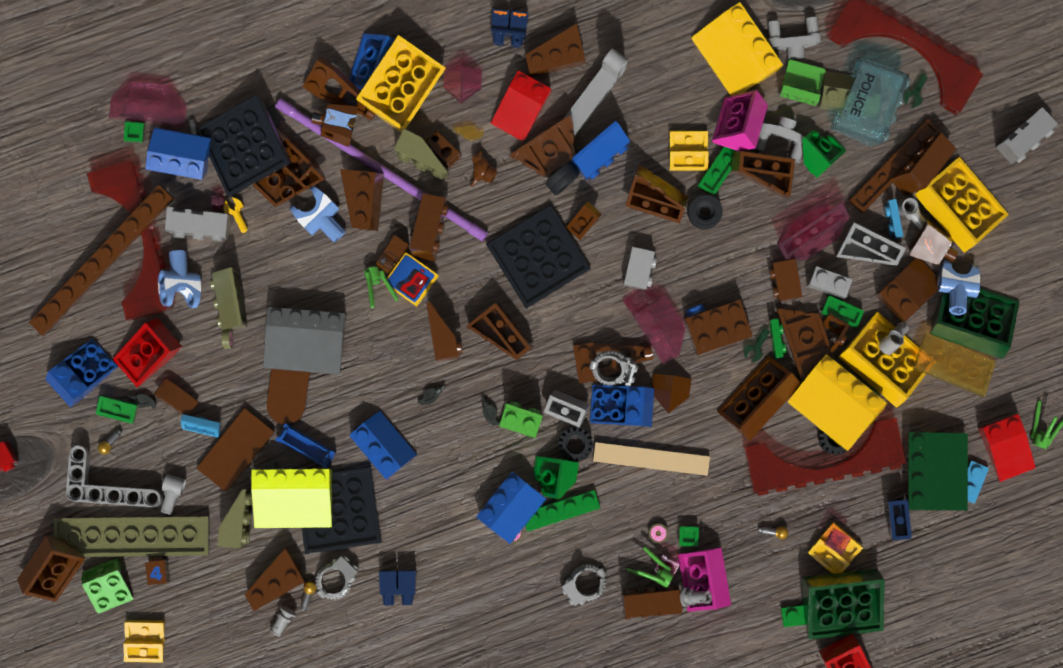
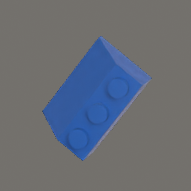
M363 33L349 80L360 91L395 39L387 35Z
M615 121L572 158V164L580 171V174L586 181L589 178L593 180L601 173L599 170L603 166L607 168L615 161L614 157L618 153L622 155L629 149L630 140L617 121Z
M155 127L147 151L145 169L202 180L207 174L211 137Z
M381 411L369 418L349 435L386 480L417 455Z
M511 472L476 518L511 544L546 498L515 473Z

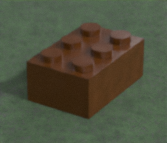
M740 300L684 320L696 356L753 336Z

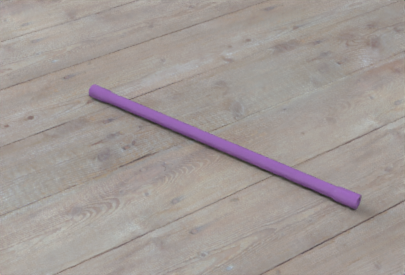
M281 98L277 102L275 108L294 118L315 133L321 134L322 125L311 123L312 119L297 110L295 106ZM325 138L372 170L384 174L386 179L420 201L422 194H427L350 144L347 147ZM449 208L448 214L445 217L483 242L488 232Z

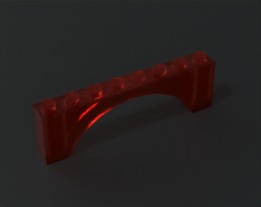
M849 0L826 38L842 48L854 41L871 37L889 38L910 46L928 62L937 78L941 98L940 107L955 116L960 114L983 76L980 69L974 65L969 66L964 63V59L960 56L949 54L945 47L934 45L928 37L924 35L919 36L914 33L915 30L907 25L904 27L898 23L899 21L895 17L884 15L881 9L876 6H869L865 0Z
M132 161L87 173L93 193L117 201L130 214L144 201L143 194H146L143 183L139 182L138 176H141L140 169ZM154 222L141 234L144 258L139 279L129 295L121 301L127 321H134L174 309L175 298L169 307L163 306L160 301L158 275L165 267L163 256H159L158 249H160V243L158 238L154 237L153 231L156 230Z
M897 418L874 422L869 438L854 456L839 465L826 469L809 470L787 464L776 457L765 444L743 447L752 493H757L758 496L769 494L768 490L776 489V492L788 490L787 486L795 485L796 489L806 487L808 482L814 481V485L826 483L825 479L828 478L838 481L845 479L844 475L852 474V477L863 476V472L869 470L873 474L882 472V468L889 467L890 470L899 469L901 464L906 463Z

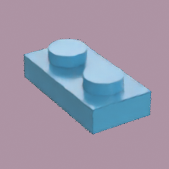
M889 200L886 202V206H884L885 216L889 218L890 223L887 225L888 234L892 236L893 240L903 237L897 200Z
M970 461L968 464V502L975 504L989 468Z

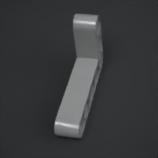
M613 48L604 58L602 68L564 117L572 115L575 137L627 68L628 59Z
M74 446L70 450L66 496L70 501L157 507L163 503L164 496L161 491L156 489L88 485L90 450L85 446ZM79 449L84 452V457L81 460L76 457V452ZM78 468L82 471L80 479H77L74 475L75 470ZM76 487L81 491L78 498L73 496V490ZM94 489L100 492V497L97 500L92 497ZM114 490L119 493L117 501L111 498V493ZM132 492L138 494L139 498L136 502L130 499ZM152 493H155L158 496V500L155 504L151 503L149 500V497Z

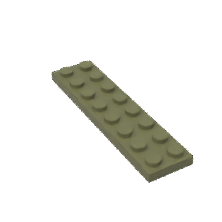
M209 516L54 518V538L65 541L84 557L209 555Z

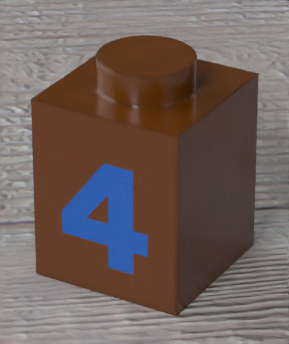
M162 556L150 557V561L145 562L147 585L169 583L168 559L162 560Z

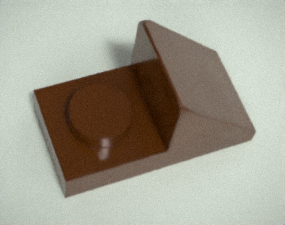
M587 202L566 228L581 240L598 222L602 214Z

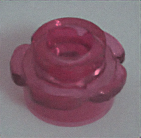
M219 193L211 195L212 211L218 210L220 212V208H224L223 196L219 197Z

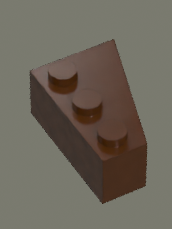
M942 132L936 135L931 134L890 181L904 195L926 189L957 148Z
M499 302L494 303L466 326L515 360L520 359L534 348Z

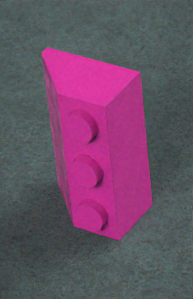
M757 90L724 98L712 138L713 143L736 151L756 148L768 104Z
M722 548L678 554L683 588L688 587L696 591H710L712 595V600L709 604L696 603L695 605H690L687 607L688 612L719 609L731 605Z

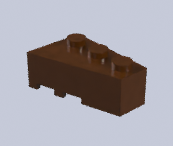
M577 23L525 54L530 77L585 65L586 60Z
M737 151L733 153L731 171L781 197H790L795 159Z
M638 164L625 206L680 224L688 196Z
M340 169L351 227L378 231L384 174Z
M422 194L410 244V250L414 258L436 262L437 253L440 248V237L445 227V223H443L444 216H447L449 210L446 198Z
M285 548L244 594L253 611L260 609L307 581L289 548Z
M676 586L664 587L665 590L657 591V587L645 588V592H638L637 589L626 590V593L622 594L624 618L627 620L632 617L645 618L656 615L683 613L680 601L681 590L676 589Z

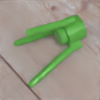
M370 267L364 270L371 308H374L375 305L372 286L379 284L380 279L383 280L396 301L399 300L385 277L384 270L379 271L378 267Z
M1038 400L1033 432L1030 438L1034 439L1032 444L1046 450L1063 426V419L1051 435L1050 433L1055 425L1057 416H1054L1046 432L1040 430L1037 433L1041 410V400Z
M643 547V550L663 570L658 569L655 576L630 568L626 569L627 572L655 581L667 588L674 575L670 572L671 567L665 565L647 547Z

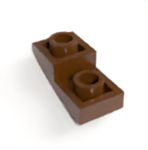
M164 379L153 393L181 415H189L198 404V401L167 379Z

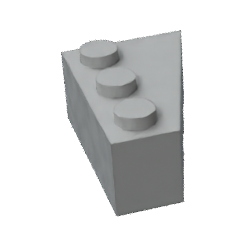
M1042 107L996 148L1010 164L1016 161L1020 163L1027 157L1026 153L1030 149L1033 151L1041 144L1040 140L1044 136L1048 138L1055 132L1054 127L1058 123Z
M167 207L165 230L173 234L174 238H185V235L192 236V239L204 240V237H210L211 241L223 242V239H228L230 216L228 214L206 211L196 212L190 209L173 210V207Z
M852 222L835 256L898 265L906 248Z

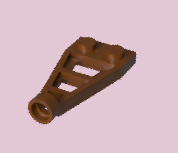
M319 57L302 87L316 97L335 105L358 107L357 113L371 121L375 116L372 111L367 110L359 101L357 104H353L344 99L347 91H350L355 97L361 91L337 67ZM329 79H335L341 85L342 92L340 94L327 91L325 86Z
M586 343L573 346L579 384L597 381L594 378L595 376H593L592 369L589 368L591 360L594 359V355L597 352H608V350L628 351L631 354L632 360L636 361L637 364L653 360L651 345L640 347ZM642 350L644 351V357L640 355ZM612 359V364L609 367L599 371L603 376L607 377L622 371V368L616 360Z

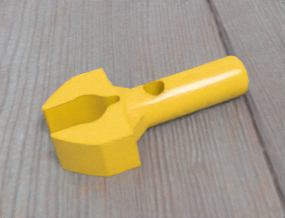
M232 197L236 204L235 211L230 209L227 201L224 203L223 210L225 214L233 215L241 233H244L248 230L240 213L241 208L244 206L240 200Z

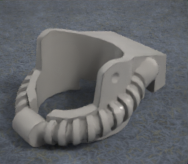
M613 350L598 354L595 360H591L589 367L592 369L594 378L604 385H617L618 383L631 386L635 381L634 372L637 373L638 370L636 361H633L631 357H624L622 353ZM605 358H612L620 363L622 373L616 377H605L597 368L598 363Z
M341 556L338 560L333 559L331 564L328 563V565L321 567V570L319 569L315 582L319 590L317 594L322 599L324 597L331 600L343 598L351 589V583L356 580L355 575L359 572V568L355 564L351 565L349 563L350 560L346 556ZM331 569L341 571L346 581L342 591L336 594L327 593L322 586L323 575Z
M583 564L573 571L570 578L566 579L561 591L564 595H568L569 599L567 600L571 606L573 604L574 606L577 604L583 605L586 601L589 602L590 600L594 601L605 591V584H607L605 576L607 573L603 568L599 569L598 566ZM588 570L597 572L600 577L599 589L592 594L586 595L581 593L576 586L577 576Z

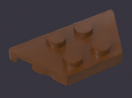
M572 115L567 116L511 153L510 156L522 162L528 168L535 170L541 176H548L572 160L577 154Z
M777 309L776 311L783 325V331L800 380L804 379L822 358L831 352V346L821 317L817 313Z

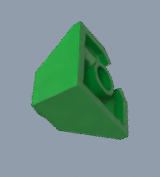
M814 130L802 139L804 165L816 178L846 152L845 148L834 137L829 135L826 137L820 136L819 132Z
M536 456L533 476L536 481H539L543 496L560 499L576 483L579 463Z

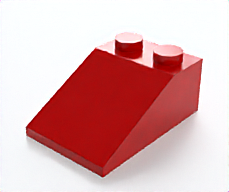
M517 71L491 124L524 142L547 102L552 89Z
M157 318L146 322L113 358V361L138 388L172 359L182 348V345Z
M1013 414L978 428L999 482L1036 468L1027 434L1019 414Z
M853 634L818 651L826 668H871Z

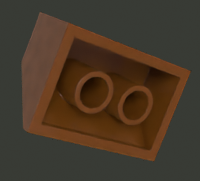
M46 536L17 578L22 593L57 602L84 562L85 557L65 541Z

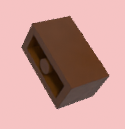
M796 259L772 263L771 268H769L770 279H774L775 287H772L773 297L777 298L778 302L802 298Z

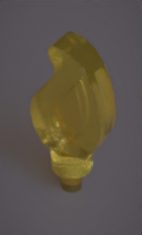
M470 125L453 128V131L462 135L466 140H479L484 135L483 132H477Z

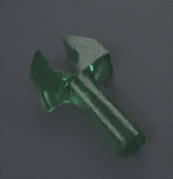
M921 74L913 91H906L904 93V105L913 96L915 103L911 109L921 105L923 99L920 98V92L928 78L927 75Z
M764 328L754 345L745 346L743 350L745 359L749 352L755 349V357L751 363L760 360L764 355L761 353L760 348L770 333L768 329Z

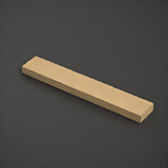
M595 442L593 462L708 476L710 456Z

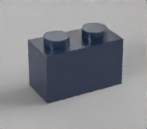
M908 500L886 501L890 539L892 541L912 539Z

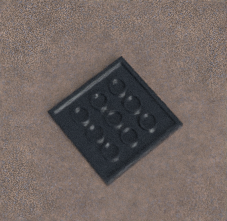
M260 94L252 96L197 128L200 136L211 137L209 157L228 197L234 196L292 163Z
M551 204L486 244L525 309L591 270Z
M371 466L332 472V527H301L305 554L382 543Z

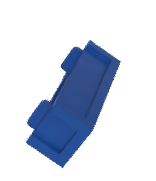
M285 423L284 429L280 436L276 438V441L281 442L322 466V468L327 469L336 452Z

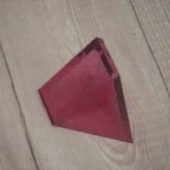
M464 66L444 70L443 88L460 104L481 90L482 70Z

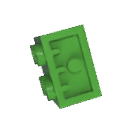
M789 60L779 96L816 106L820 99L819 93L825 69Z
M512 401L510 405L505 404V410L499 427L536 438L543 417L539 415L540 411L530 407L528 411L521 409V404Z
M118 558L82 572V586L97 613L133 600V595L121 575V563Z

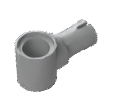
M913 198L897 201L899 215L911 220L921 230L926 219L920 213L917 201ZM906 202L909 204L908 211L904 208Z
M899 322L896 328L879 342V348L884 354L891 355L904 343L903 336L909 330L908 325L903 328L904 322Z
M169 474L166 475L162 485V491H164L165 495L161 508L162 513L172 514L176 498L183 494L186 479Z

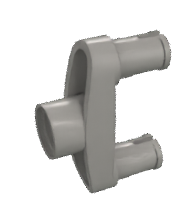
M817 17L806 18L807 35L783 38L780 33L779 21L768 22L769 45L775 50H787L788 59L804 58V48L822 42L821 34L818 30Z
M780 117L778 125L762 124L758 142L754 149L764 151L769 135H774L793 142L794 146L790 158L795 159V163H800L803 155L802 139L804 136L794 131L796 121Z

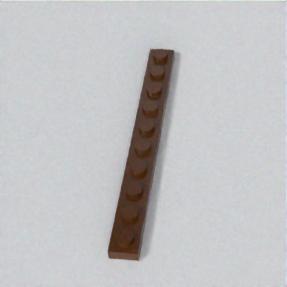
M158 185L29 323L42 336H45L175 198L162 185Z

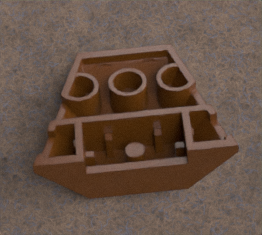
M278 129L277 132L292 163L253 184L274 207L326 179L319 164L291 137Z

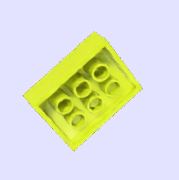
M332 469L252 470L254 528L332 527Z

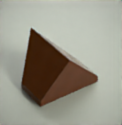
M653 374L651 388L654 389V397L668 414L689 398L691 379L674 375Z

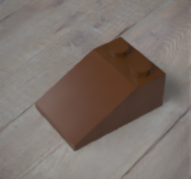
M915 258L880 290L876 296L900 322H906L938 291V277L921 259Z
M430 302L426 303L435 360L443 362L460 359L459 354H463L461 342H457L456 337Z

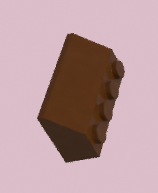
M767 356L721 406L717 413L750 441L793 395L801 383L792 372L770 356Z

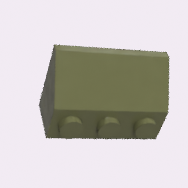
M825 71L818 108L850 113L853 107L861 110L860 115L875 118L878 115L880 106L881 80L874 79L873 82H868L867 77ZM862 83H870V90H863L861 88ZM863 84V87L868 89L869 85ZM859 90L868 92V94L860 92V95L858 96L866 99V101L856 98ZM856 100L862 101L864 103L863 108L859 109V107L862 106V103L857 102V107H855L854 102Z
M230 267L212 273L213 278L210 279V285L216 294V297H213L215 309L218 308L219 316H217L218 327H221L222 330L247 327L237 270Z

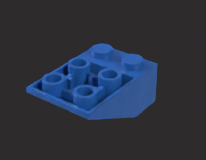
M92 338L49 370L45 380L71 408L89 394L118 366Z
M593 385L590 423L652 427L654 389L647 387Z

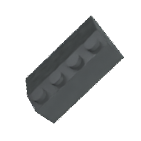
M268 307L263 368L340 375L346 328L345 313Z

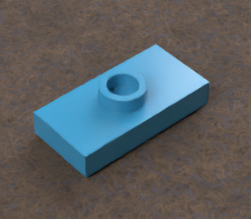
M182 415L181 427L183 430L217 438L220 436V423L209 421L204 417L196 418Z

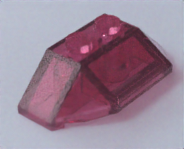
M130 81L111 99L109 118L185 126L187 107L169 85Z
M843 202L818 204L785 225L777 242L784 258L807 260L838 240L846 221L850 218Z
M638 290L622 300L663 365L680 355L686 327L666 296Z

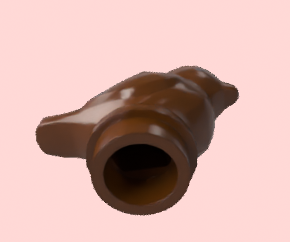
M482 151L475 153L472 156L474 179L470 186L474 187L481 180L491 184L496 177L497 170L489 165L488 160L483 157Z

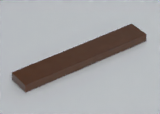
M927 118L852 196L849 202L863 214L892 184L890 179L924 144L925 139L931 134H939L941 130Z

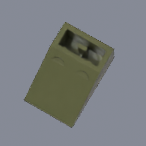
M403 129L394 148L398 160L406 164L412 162L415 168L423 172L429 170L432 176L440 180L443 177L448 179L447 170L422 137Z
M243 489L220 524L217 547L244 548L246 544H249L250 532H247L248 524H251L252 513H249V506L253 504L251 489Z

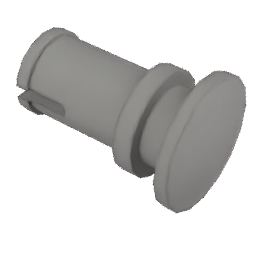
M685 587L680 594V601L685 607L695 605L696 603L709 604L712 600L710 591H696Z
M280 605L281 612H278V618L270 629V632H275L274 635L278 637L281 636L287 623L291 622V617L297 616L292 609L284 605Z

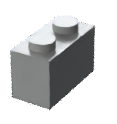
M632 247L623 286L646 291L647 286L651 287L653 276L650 275L651 268L655 269L657 257H654L655 252Z
M816 266L813 268L807 287L840 299H845L852 279Z
M554 390L549 397L544 413L580 427L590 404Z

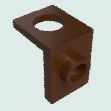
M830 313L824 320L823 326L837 335L830 348V351L833 352L838 345L842 346L848 336L845 333L850 325ZM829 321L836 322L839 327H832Z

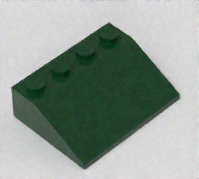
M980 288L977 298L967 296L966 313L953 315L949 312L950 293L942 292L933 318L930 335L1003 359L1011 348L1020 301Z
M909 432V510L968 511V433Z
M870 569L802 577V596L808 640L884 631L885 579L879 570Z

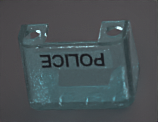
M861 57L857 59L851 74L855 81L845 106L842 110L836 112L830 129L871 147L888 140L890 135L889 128L896 120V110L904 100L902 95L904 90L910 85L911 79L908 73Z

